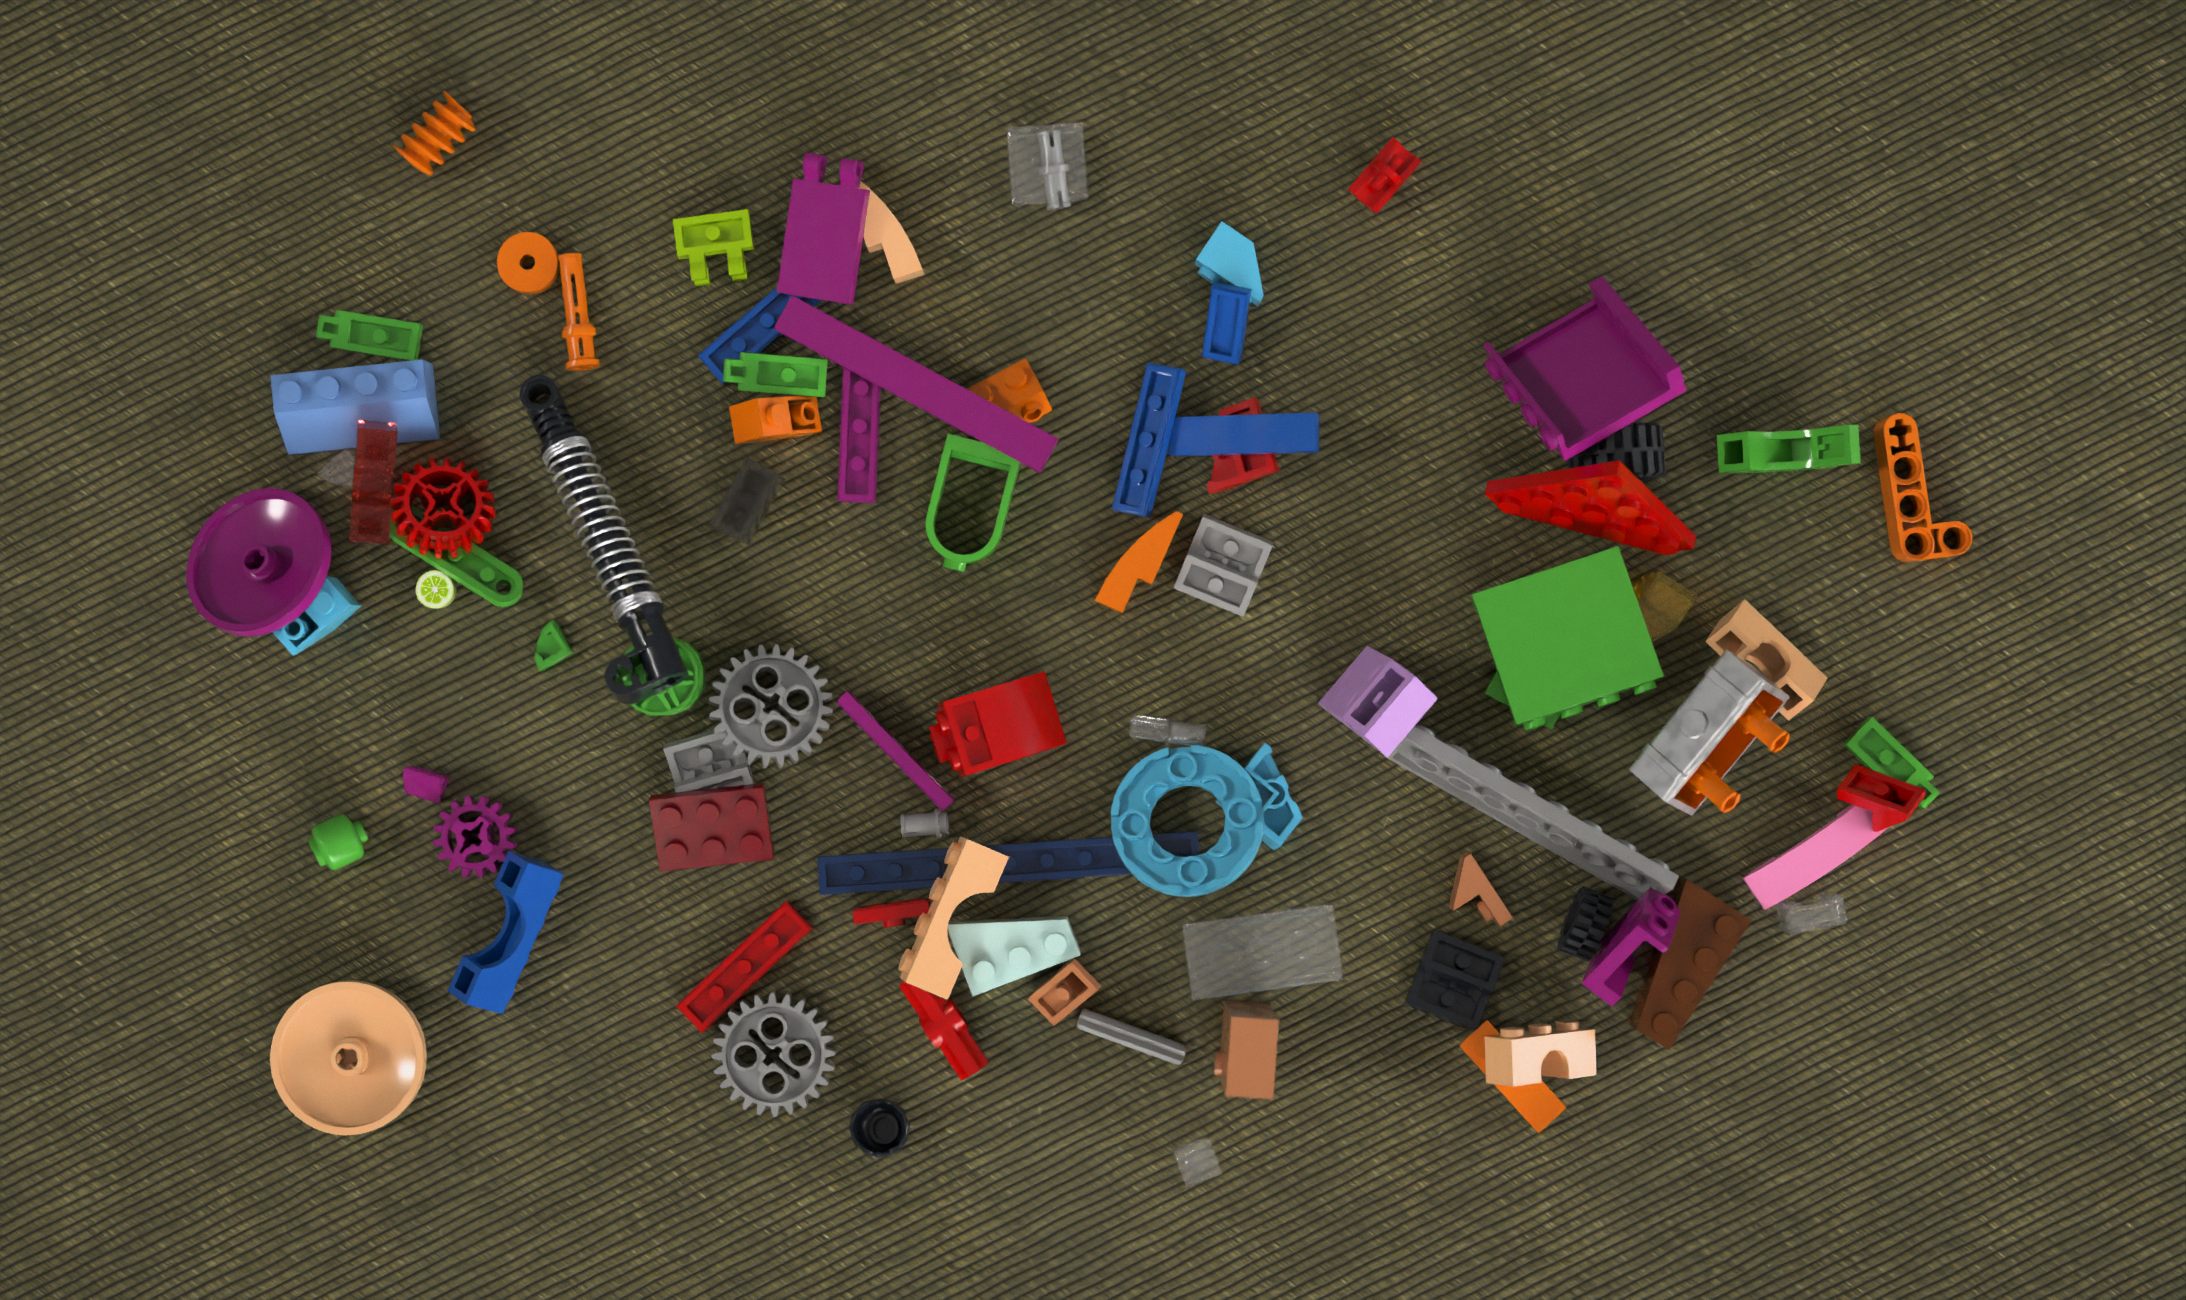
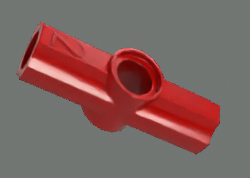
M905 981L898 985L920 1017L919 1023L925 1034L936 1048L941 1049L961 1081L970 1077L989 1063V1060L969 1032V1025L952 999L947 1000Z

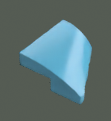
M1264 743L1243 768L1254 781L1261 797L1264 812L1262 841L1275 850L1284 843L1303 816L1297 803L1291 799L1288 793L1289 786L1284 775H1280L1271 756L1273 752L1271 747ZM1216 800L1215 802L1222 807V804Z

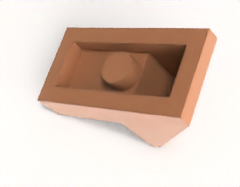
M1465 852L1459 858L1449 908L1454 911L1478 896L1479 901L1474 904L1487 923L1493 920L1495 924L1502 926L1513 917L1472 854Z
M1075 958L1065 961L1053 976L1029 996L1028 1000L1055 1026L1097 992L1101 985Z

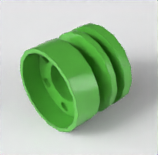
M672 637L688 670V677L669 689L638 703L631 704L636 710L650 716L677 715L689 710L701 698L706 686V666L701 654L690 643ZM633 645L624 653V655L635 650ZM643 665L636 666L635 668L642 684L650 681ZM630 675L623 677L625 687L632 684Z

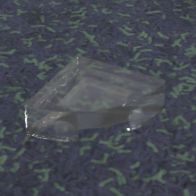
M347 448L317 473L324 480L345 487L362 485L374 477Z

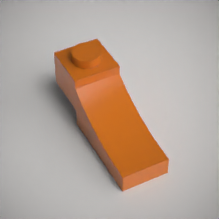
M1488 1020L1459 1045L1485 1075V1037L1500 1035ZM1542 1080L1541 1083L1514 1087L1494 1084L1538 1134L1567 1108Z

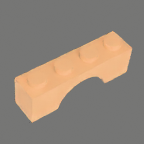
M961 836L958 843L952 842L944 860V863L948 864L943 878L938 877L931 888L929 899L933 901L927 914L922 913L915 925L914 934L917 935L913 948L912 950L907 948L900 960L898 970L902 971L900 978L903 981L948 1000L963 965L954 955L948 942L947 929L950 916L964 899L978 893H994L1009 858L1008 856Z

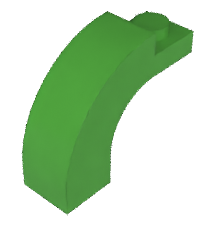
M1858 425L1777 432L1746 431L1717 435L1719 473L1798 471L1833 468L1860 463Z

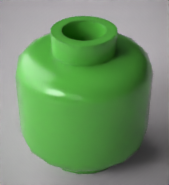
M339 814L315 825L312 829V838L308 839V843L320 867L327 865L331 870H338L361 859L364 856L362 843L369 839L359 820L352 823L348 816Z

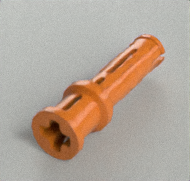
M562 254L558 256V261L560 263L562 295L567 325L563 327L562 338L566 339L569 359L565 363L566 370L582 371L600 367V360L595 358L593 336L596 335V328H594L593 324H589L582 254ZM572 277L574 278V282H575L577 307L574 306L573 290H572V282H571V278H572ZM576 317H579V324H576ZM579 342L582 343L583 356L580 355Z

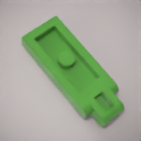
M335 310L334 317L319 315L315 338L329 340V348L412 361L418 360L423 325Z
M740 352V359L724 358L723 381L738 383V390L825 397L828 359Z
M1868 717L1843 743L1868 769L1926 789V795L1918 805L1922 810L1940 794L1930 783L1934 776L1873 717Z

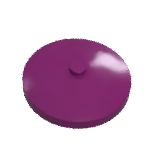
M275 488L249 491L221 506L200 529L188 557L186 569L187 588L191 601L199 614L219 629L238 636L268 634L281 629L298 618L317 597L329 571L331 539L324 519L312 505L298 495Z

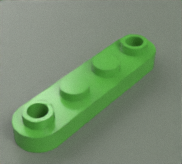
M411 506L414 518L420 523L424 512ZM390 514L388 518L389 535L394 542L496 606L509 607L520 600L523 593V580L521 575L512 567L472 542V551L467 553L461 547H458L455 559L450 556L449 550H443V555L439 560L435 558V549H430L426 555L422 556L419 551L420 543L409 548L406 545L408 536L399 537L397 535L396 528L399 524L392 523ZM442 527L436 531L448 532L453 530L447 527ZM506 584L511 590L506 594H501L497 591V587Z

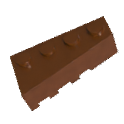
M1678 877L1674 886L1675 891L1672 900L1681 910L1670 947L1665 952H1661L1654 947L1647 975L1643 979L1629 1021V1025L1668 1050L1675 1042L1752 921L1683 877Z

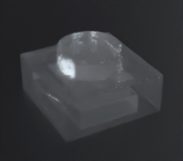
M1209 1136L1173 1149L1186 1187L1222 1175Z

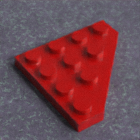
M1620 460L1487 481L1485 495L1501 511L1507 514L1660 554L1671 555L1678 551L1694 549L1696 535Z

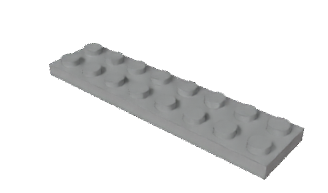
M1415 725L1388 756L1389 760L1637 900L1650 887L1660 894H1666L1674 888L1679 876L1671 872L1669 866L1663 861L1655 858L1648 859L1636 852V848L1631 843L1609 837L1602 833L1603 830L1599 825L1588 820H1579L1569 814V810L1564 805L1542 799L1535 795L1536 792L1533 788L1524 783L1512 782L1502 776V772L1495 766L1487 763L1481 764L1468 757L1469 754L1466 750L1454 744L1447 745L1436 739L1435 734L1426 727Z

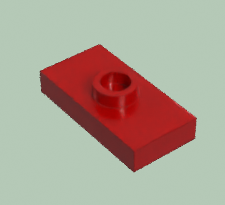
M928 897L858 906L853 910L854 924L882 921L883 927L906 925L905 918L917 917L922 913H928L931 899Z

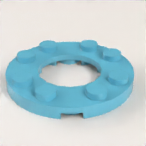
M1200 745L1173 749L1165 748L1150 754L1138 762L1120 783L1111 807V830L1116 850L1122 862L1139 881L1164 894L1193 897L1206 895L1226 887L1240 877L1249 867L1262 841L1264 812L1261 797L1254 781L1247 771L1228 755ZM1182 786L1200 787L1212 793L1222 804L1225 814L1224 831L1219 841L1206 853L1197 856H1175L1163 850L1153 838L1150 828L1151 812L1157 801L1168 791Z

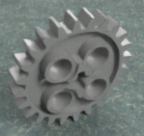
M775 644L772 654H766L763 645H759L757 656L755 657L745 649L743 651L744 662L741 663L732 657L730 665L733 671L730 672L723 668L719 671V675L725 682H713L712 689L718 692L720 696L709 697L708 704L719 707V709L709 713V719L721 721L714 728L713 732L714 734L726 733L727 736L722 742L723 748L733 743L736 745L734 758L739 757L743 752L748 753L747 765H751L755 758L759 757L761 758L763 768L766 769L770 759L775 758L778 767L782 768L785 756H788L796 764L799 760L798 750L809 756L812 753V749L808 742L811 741L816 744L822 742L823 739L816 730L828 731L830 725L821 719V717L831 716L833 713V709L823 706V703L832 699V693L821 692V689L827 684L828 680L827 678L819 680L814 678L820 667L817 665L807 669L805 667L808 659L807 655H804L798 661L794 660V648H790L786 655L783 656L780 655L778 644ZM761 672H769L775 676L777 684L770 689H764L757 684L755 678ZM748 686L767 703L771 702L772 699L777 700V710L787 717L798 721L799 726H792L775 710H772L769 714L763 711L765 704L758 698L745 693L742 687ZM794 693L801 694L806 698L808 706L804 710L795 711L788 706L787 698ZM740 702L749 703L754 708L755 714L747 720L740 719L734 714V706ZM771 724H778L784 728L786 737L778 742L771 741L766 737L765 728Z
M776 991L770 993L768 1002H765L760 993L754 996L755 1006L752 1007L744 999L740 1002L743 1013L740 1014L731 1009L728 1015L733 1023L721 1022L718 1027L726 1036H718L713 1039L715 1044L722 1047V1050L712 1054L713 1059L722 1060V1065L714 1070V1074H726L727 1078L720 1087L722 1089L733 1086L735 1090L731 1094L730 1100L733 1101L739 1096H743L745 1100L742 1109L746 1110L753 1102L757 1104V1115H761L766 1106L771 1107L773 1117H777L779 1114L780 1106H784L790 1115L794 1112V1102L797 1101L800 1106L806 1108L809 1105L807 1094L814 1098H818L821 1095L816 1083L825 1086L829 1084L830 1080L822 1073L823 1071H833L835 1069L834 1064L826 1061L827 1057L834 1056L837 1053V1049L826 1047V1043L830 1042L835 1036L831 1033L823 1034L822 1029L827 1025L828 1020L815 1021L814 1017L819 1010L817 1007L808 1013L804 1010L805 998L801 999L797 1005H793L792 995L789 992L782 1002L778 1001ZM775 1017L782 1022L784 1029L780 1036H771L765 1031L764 1022L767 1018ZM749 1030H755L769 1048L774 1049L776 1046H779L782 1049L779 1055L780 1058L790 1067L796 1069L800 1077H793L788 1068L779 1059L776 1058L772 1062L768 1060L767 1055L770 1051L758 1040L751 1037ZM800 1043L808 1046L811 1051V1059L808 1062H798L793 1058L791 1051L795 1044ZM750 1045L755 1049L757 1053L755 1063L746 1064L740 1060L738 1056L740 1046ZM772 1071L780 1073L785 1080L784 1088L780 1090L769 1088L765 1080L766 1074Z

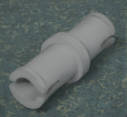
M1052 130L1050 133L1049 131L1036 133L1042 167L1038 168L1039 176L1044 178L1047 210L1071 207L1066 173L1069 172L1068 164H1064L1060 130Z

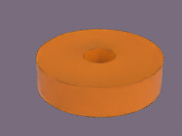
M521 232L508 238L501 246L497 256L498 272L502 280L515 291L523 294H537L548 289L557 279L560 270L559 254L554 245L542 235L533 232ZM533 257L535 260L534 266L529 270L524 269L522 265L524 259Z

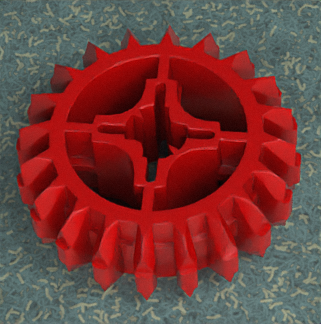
M431 457L428 461L429 468L424 469L422 465L416 463L414 465L415 476L404 472L402 475V482L404 484H396L394 486V494L397 497L390 499V508L395 510L391 513V521L394 524H399L396 528V533L399 537L408 536L406 545L409 548L420 543L419 551L422 556L426 555L430 549H435V558L439 560L443 555L442 551L449 550L450 556L455 559L458 547L470 553L472 551L471 541L481 544L484 541L482 532L491 531L492 522L489 519L495 517V508L490 505L494 503V494L486 492L489 489V483L486 479L478 481L479 471L476 468L465 473L466 463L463 460L455 468L451 467V459L448 457L444 459L443 466H437L436 461ZM436 485H449L443 489L434 487ZM465 494L471 498L475 506V511L470 520L464 517V511L459 507ZM416 497L422 500V505L427 509L423 513V519L420 523L411 512V506ZM441 505L443 508V505H448L450 510L445 512L443 508L442 512L436 510V506ZM442 527H447L452 529L453 531L438 532L436 530Z

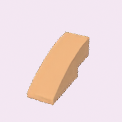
M860 181L859 189L870 190L863 236L869 253L884 249L896 284L925 275L914 247L901 224L886 204L868 186Z

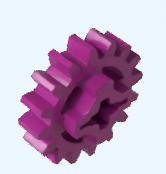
M473 795L465 796V806L456 800L451 802L452 813L448 811L440 812L439 815L445 823L434 825L433 830L441 833V839L433 841V846L443 847L444 851L439 854L438 859L449 858L451 860L448 867L449 871H455L462 867V877H470L473 870H475L477 877L482 878L486 876V867L493 873L500 871L497 861L504 862L507 855L506 850L517 848V843L509 840L511 834L518 832V828L508 827L507 822L511 820L513 815L512 813L504 815L499 813L503 805L501 802H496L490 807L488 796H481L478 804H476ZM470 811L482 812V815L478 816L476 821L471 822L467 818L462 817L463 814ZM495 825H497L499 830V841L495 839L493 828ZM480 828L481 832L478 837L482 840V843L471 845L470 841L473 836L469 831ZM452 832L456 835V848L452 844ZM475 852H481L483 855L490 857L482 862L468 861Z

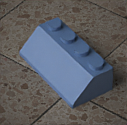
M423 359L270 375L274 415L288 455L440 440L433 364Z

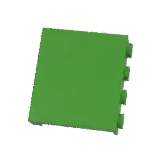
M1619 546L1474 593L1471 596L1474 611L1478 614L1514 719V727L1523 725L1525 731H1529L1546 725V717L1560 713L1561 718L1565 719L1583 713L1582 705L1597 701L1598 707L1609 705L1621 700L1619 693L1633 689L1635 695H1639L1656 689V681L1664 677Z

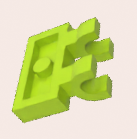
M748 209L673 219L677 257L679 259L689 258L691 280L694 281L695 286L711 284L706 256L727 253L729 275L732 276L733 281L748 279L743 251L754 250L751 217Z

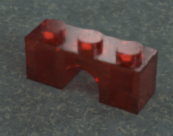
M357 420L348 530L349 541L389 544L392 508L390 499L398 436L396 423Z

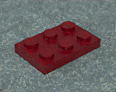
M764 783L650 795L649 805L660 872L772 860L774 858Z

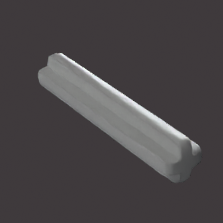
M1088 1009L1081 1011L1077 1021V1028L1176 1065L1182 1063L1186 1053V1046L1184 1044Z

